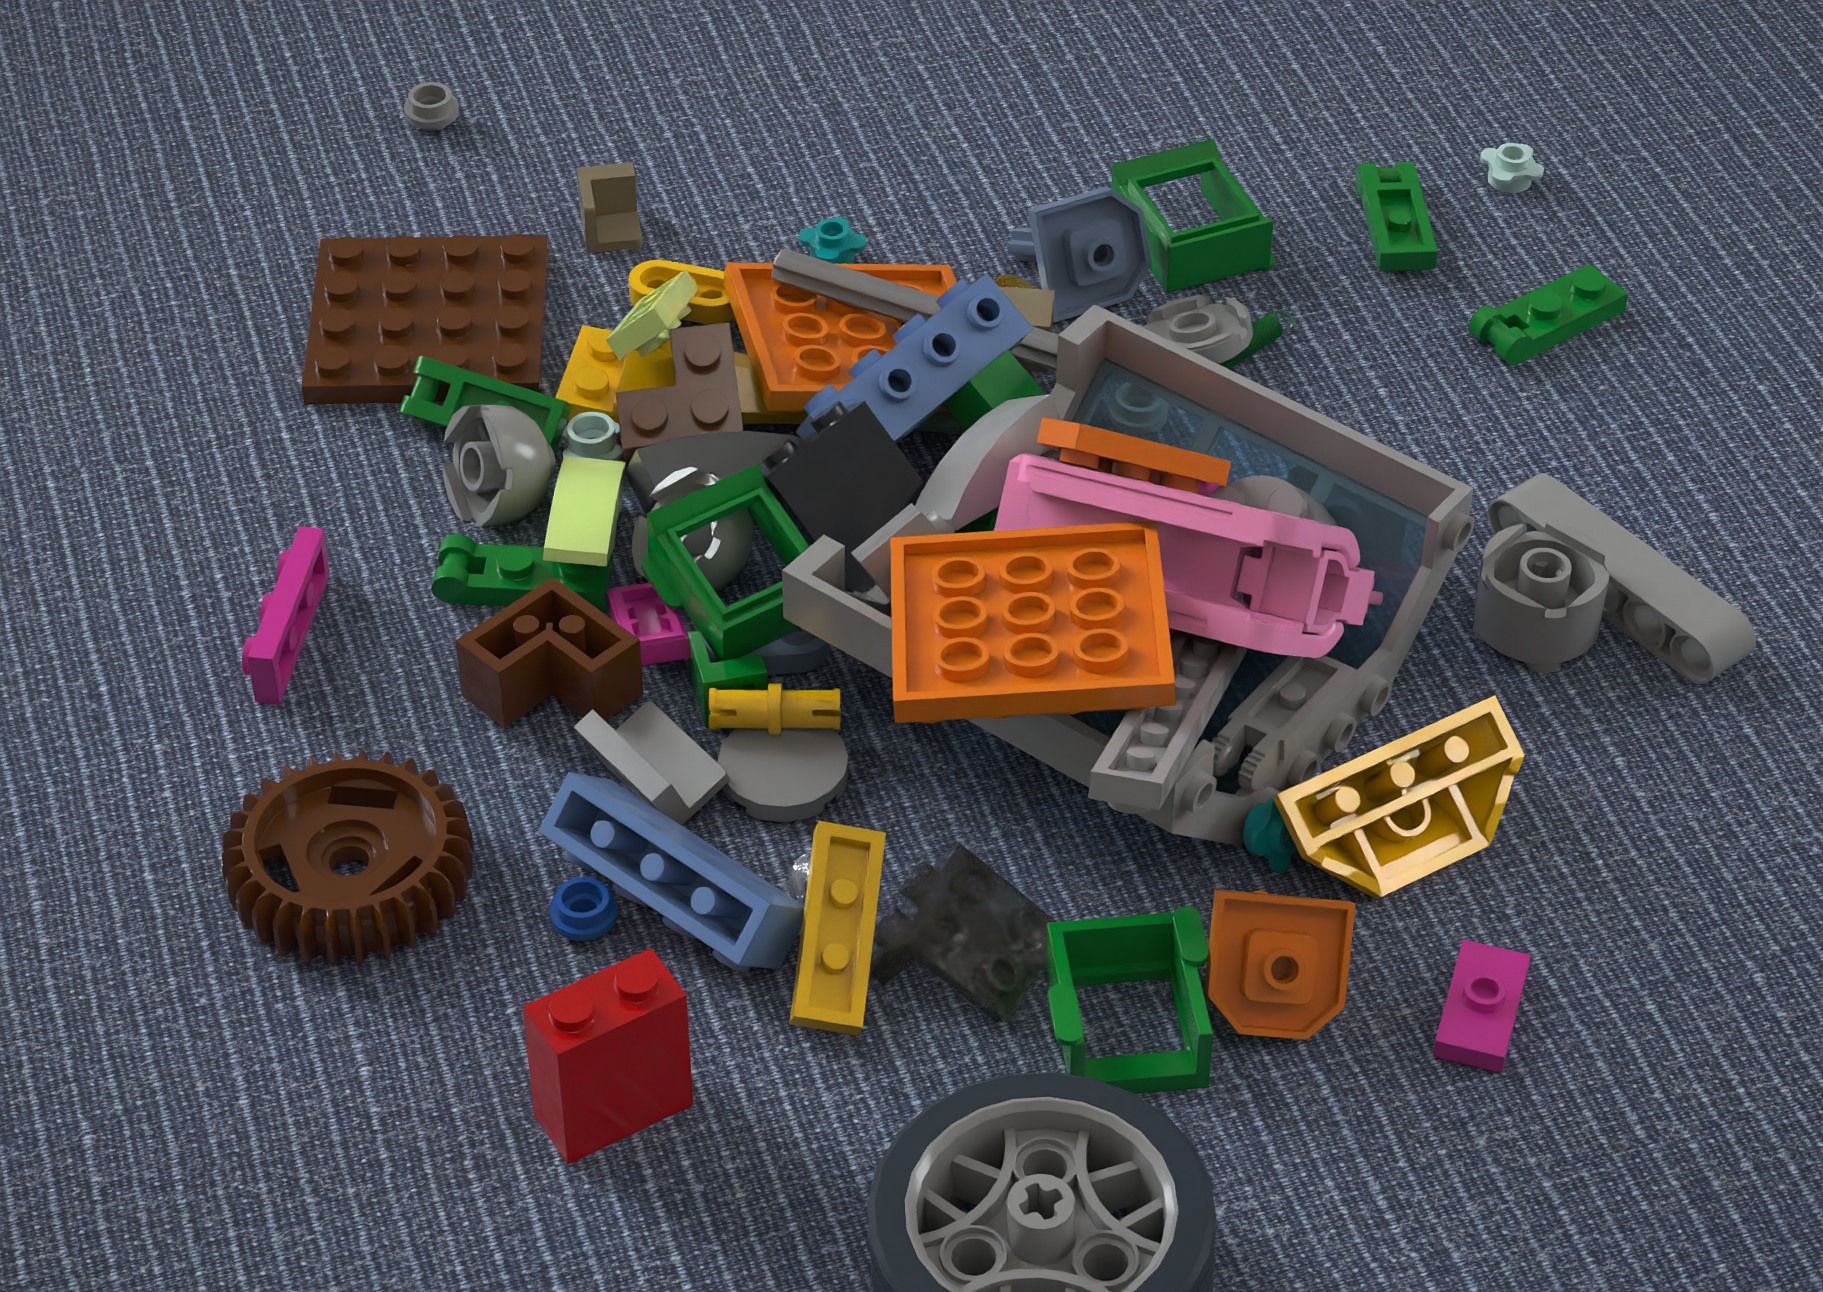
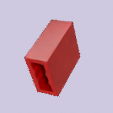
M652 948L523 1006L534 1117L568 1165L693 1106L687 995Z

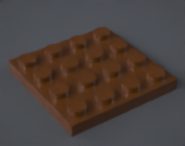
M548 235L398 236L395 238L340 237L337 239H321L302 379L304 405L402 403L404 395L411 396L418 377L413 374L418 356L437 360L541 393L549 267ZM440 385L434 402H445L450 386Z

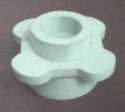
M1506 143L1498 149L1486 148L1481 152L1480 161L1489 166V184L1502 192L1519 193L1525 191L1531 186L1532 181L1539 180L1544 172V167L1536 163L1532 157L1533 149L1525 144Z
M585 412L576 415L565 426L562 434V439L568 443V448L563 452V459L565 456L619 461L623 456L622 447L616 441L620 436L619 424L614 422L608 415L600 412Z

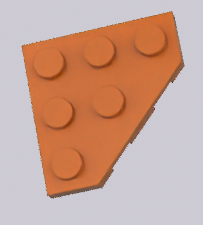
M1042 417L1037 443L1061 452L1059 461L1108 472L1117 476L1142 480L1155 485L1160 483L1161 486L1197 494L1200 482L1226 486L1231 461L1081 423Z

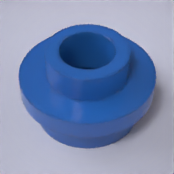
M590 877L573 878L563 883L556 891L549 906L550 922L554 930L567 939L575 941L597 939L614 927L618 917L617 902L613 894L601 881Z

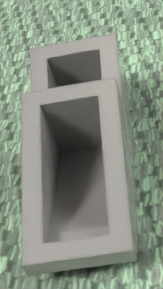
M1052 394L1007 400L982 416L959 437L939 462L922 490L915 507L924 516L935 509L953 531L999 507L1010 460L1020 454L1040 456L1051 450V448L1037 443L1042 417L1060 420Z

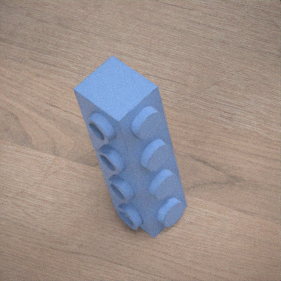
M988 273L971 286L964 279H961L936 300L941 310L926 321L919 313L897 330L892 336L897 345L882 356L876 348L849 369L848 373L853 380L841 390L837 391L832 384H829L809 400L803 407L809 416L796 430V433L802 440L815 432L810 421L839 400L845 408L849 405L865 401L897 444L942 408L968 380L1007 350L1011 352L1034 328Z
M568 772L538 832L564 848L565 852L563 855L569 861L588 871L600 872L614 882L612 888L617 893L640 905H649L664 915L662 922L666 926L686 937L700 939L714 949L712 955L718 961L737 971L749 973L751 967L779 970L802 927L804 905L610 779Z

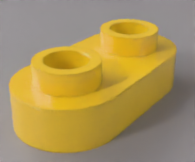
M650 260L635 266L629 274V296L633 306L639 300L686 270L699 289L687 303L692 311L683 317L682 320L711 325L725 323L735 318L723 283L725 271L667 260Z

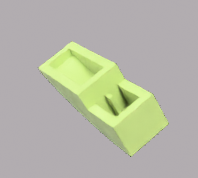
M572 456L564 457L552 500L543 560L607 566L615 546L617 519L622 509L626 462Z

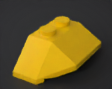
M1494 695L1278 793L1272 798L1302 859L1367 895L1378 899L1490 846L1506 805L1514 775L1518 773L1525 754Z

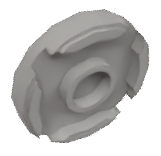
M1204 295L1176 299L1152 310L1146 316L1147 324L1145 326L1139 324V326L1217 364L1234 358L1248 347L1253 337L1248 308L1229 297H1224L1225 305L1212 304L1211 296Z
M735 728L723 741L717 761L730 777L729 782L722 788L723 795L732 804L734 799L738 804L746 807V814L759 820L784 823L812 818L825 811V803L831 801L835 795L837 801L845 791L849 774V756L844 741L833 729L782 728V735H768V728Z

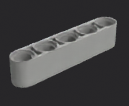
M1538 473L1490 502L1487 509L1488 521L1495 535L1508 527L1525 524L1524 532H1545L1546 523L1573 528L1594 540L1601 547L1605 555L1604 565L1607 572L1609 571V582L1602 617L1686 679L1694 683L1704 684L1751 654L1755 649L1756 636L1753 626L1741 611L1554 477L1546 473Z

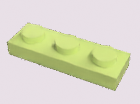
M686 270L639 300L608 336L606 342L619 360L635 349L641 357L657 349L670 338L669 329H675L680 326V320L692 311L687 303L699 288Z

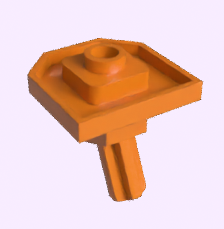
M1214 889L1208 947L1209 958L1204 986L1205 996L1238 1034L1309 1039L1345 1008L1356 904L1351 901L1273 895L1261 890L1251 893Z

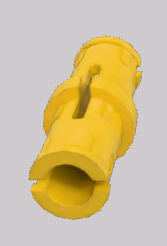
M769 683L768 690H717V688H710L709 710L711 712L709 715V729L768 728V735H782V728L840 730L841 688H834V690H782V683Z

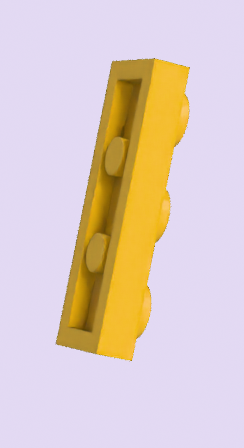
M819 821L814 829L789 1022L791 1025L858 1036L863 1028L885 846V832Z

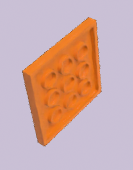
M726 262L723 283L767 411H779L790 415L805 412L804 405L829 384H832L839 391L851 382L853 378L848 373L849 369L870 351L876 348L883 356L897 345L892 336L905 324L904 322L775 282L771 277L773 263ZM836 264L938 297L957 283L950 265ZM943 406L938 411H948V409Z
M1157 521L890 538L892 671L895 723H936L942 720L986 717L1004 719L1018 715L1050 713L1071 715L1082 711L1146 710L1151 707L1176 706L1175 676Z

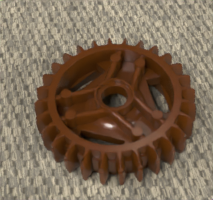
M361 749L356 760H342L337 751L333 755L332 762L317 764L309 756L307 768L296 772L289 766H284L282 770L283 780L279 783L268 778L262 779L260 785L261 796L250 793L244 795L243 811H235L230 815V830L223 834L222 846L224 852L221 854V866L229 902L233 911L238 912L243 929H254L260 944H268L275 940L277 951L281 956H286L298 947L305 964L310 963L317 953L327 954L328 962L332 967L336 965L340 955L354 954L356 961L360 965L364 961L365 953L380 950L389 959L391 956V945L402 942L410 949H414L416 945V932L422 931L431 936L436 935L438 930L437 917L444 919L454 918L455 901L466 899L467 881L472 879V851L474 849L471 828H469V821H467L463 802L456 800L451 785L446 783L439 785V780L434 770H427L419 774L414 759H408L397 767L394 766L393 757L390 752H386L379 761H369L367 753L363 749ZM277 856L280 864L287 865L296 886V892L283 888L268 876L265 868L270 858ZM350 859L361 860L368 864L363 871L350 876L339 875L332 871L338 863ZM407 877L406 879L398 883L402 878Z

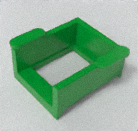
M1215 139L1112 165L1111 189L1143 209L1151 258L1149 269L1166 293L1257 269L1269 271L1275 267L1276 258L1271 253L1274 221L1272 218L1266 219L1222 163ZM1202 173L1201 192L1223 221L1174 233L1141 188Z
M759 463L647 513L648 554L641 561V569L665 606L674 610L684 607L719 661L740 658L801 629V627L783 617V581L725 607L679 539L686 534L747 507L749 513L786 566L807 550L810 546L769 489Z
M1180 907L1171 913L1047 923L1045 972L1050 984L1048 1003L1055 1038L1062 1045L1067 1075L1094 1078L1134 1094L1209 1088L1213 1032L1197 966L1204 965L1208 961L1209 949L1201 916L1196 909ZM1168 978L1183 1042V1051L1085 1059L1084 1029L1074 986Z

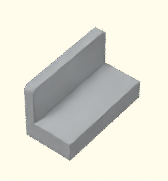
M646 702L617 730H614L593 709L574 726V729L595 757L633 794L681 826L730 780L725 769L653 702Z

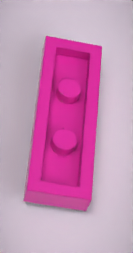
M299 526L290 551L283 550L280 554L277 565V583L273 593H266L262 599L259 616L260 626L255 637H248L244 644L242 670L245 675H251L255 702L281 704L330 576L324 529Z

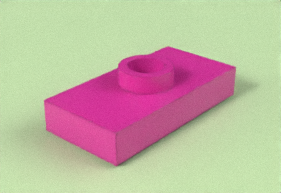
M651 583L607 590L608 606L612 620L640 639L642 666L690 658L689 638L679 610L670 609L665 606Z
M1463 939L1435 1039L1433 1057L1502 1073L1531 955Z

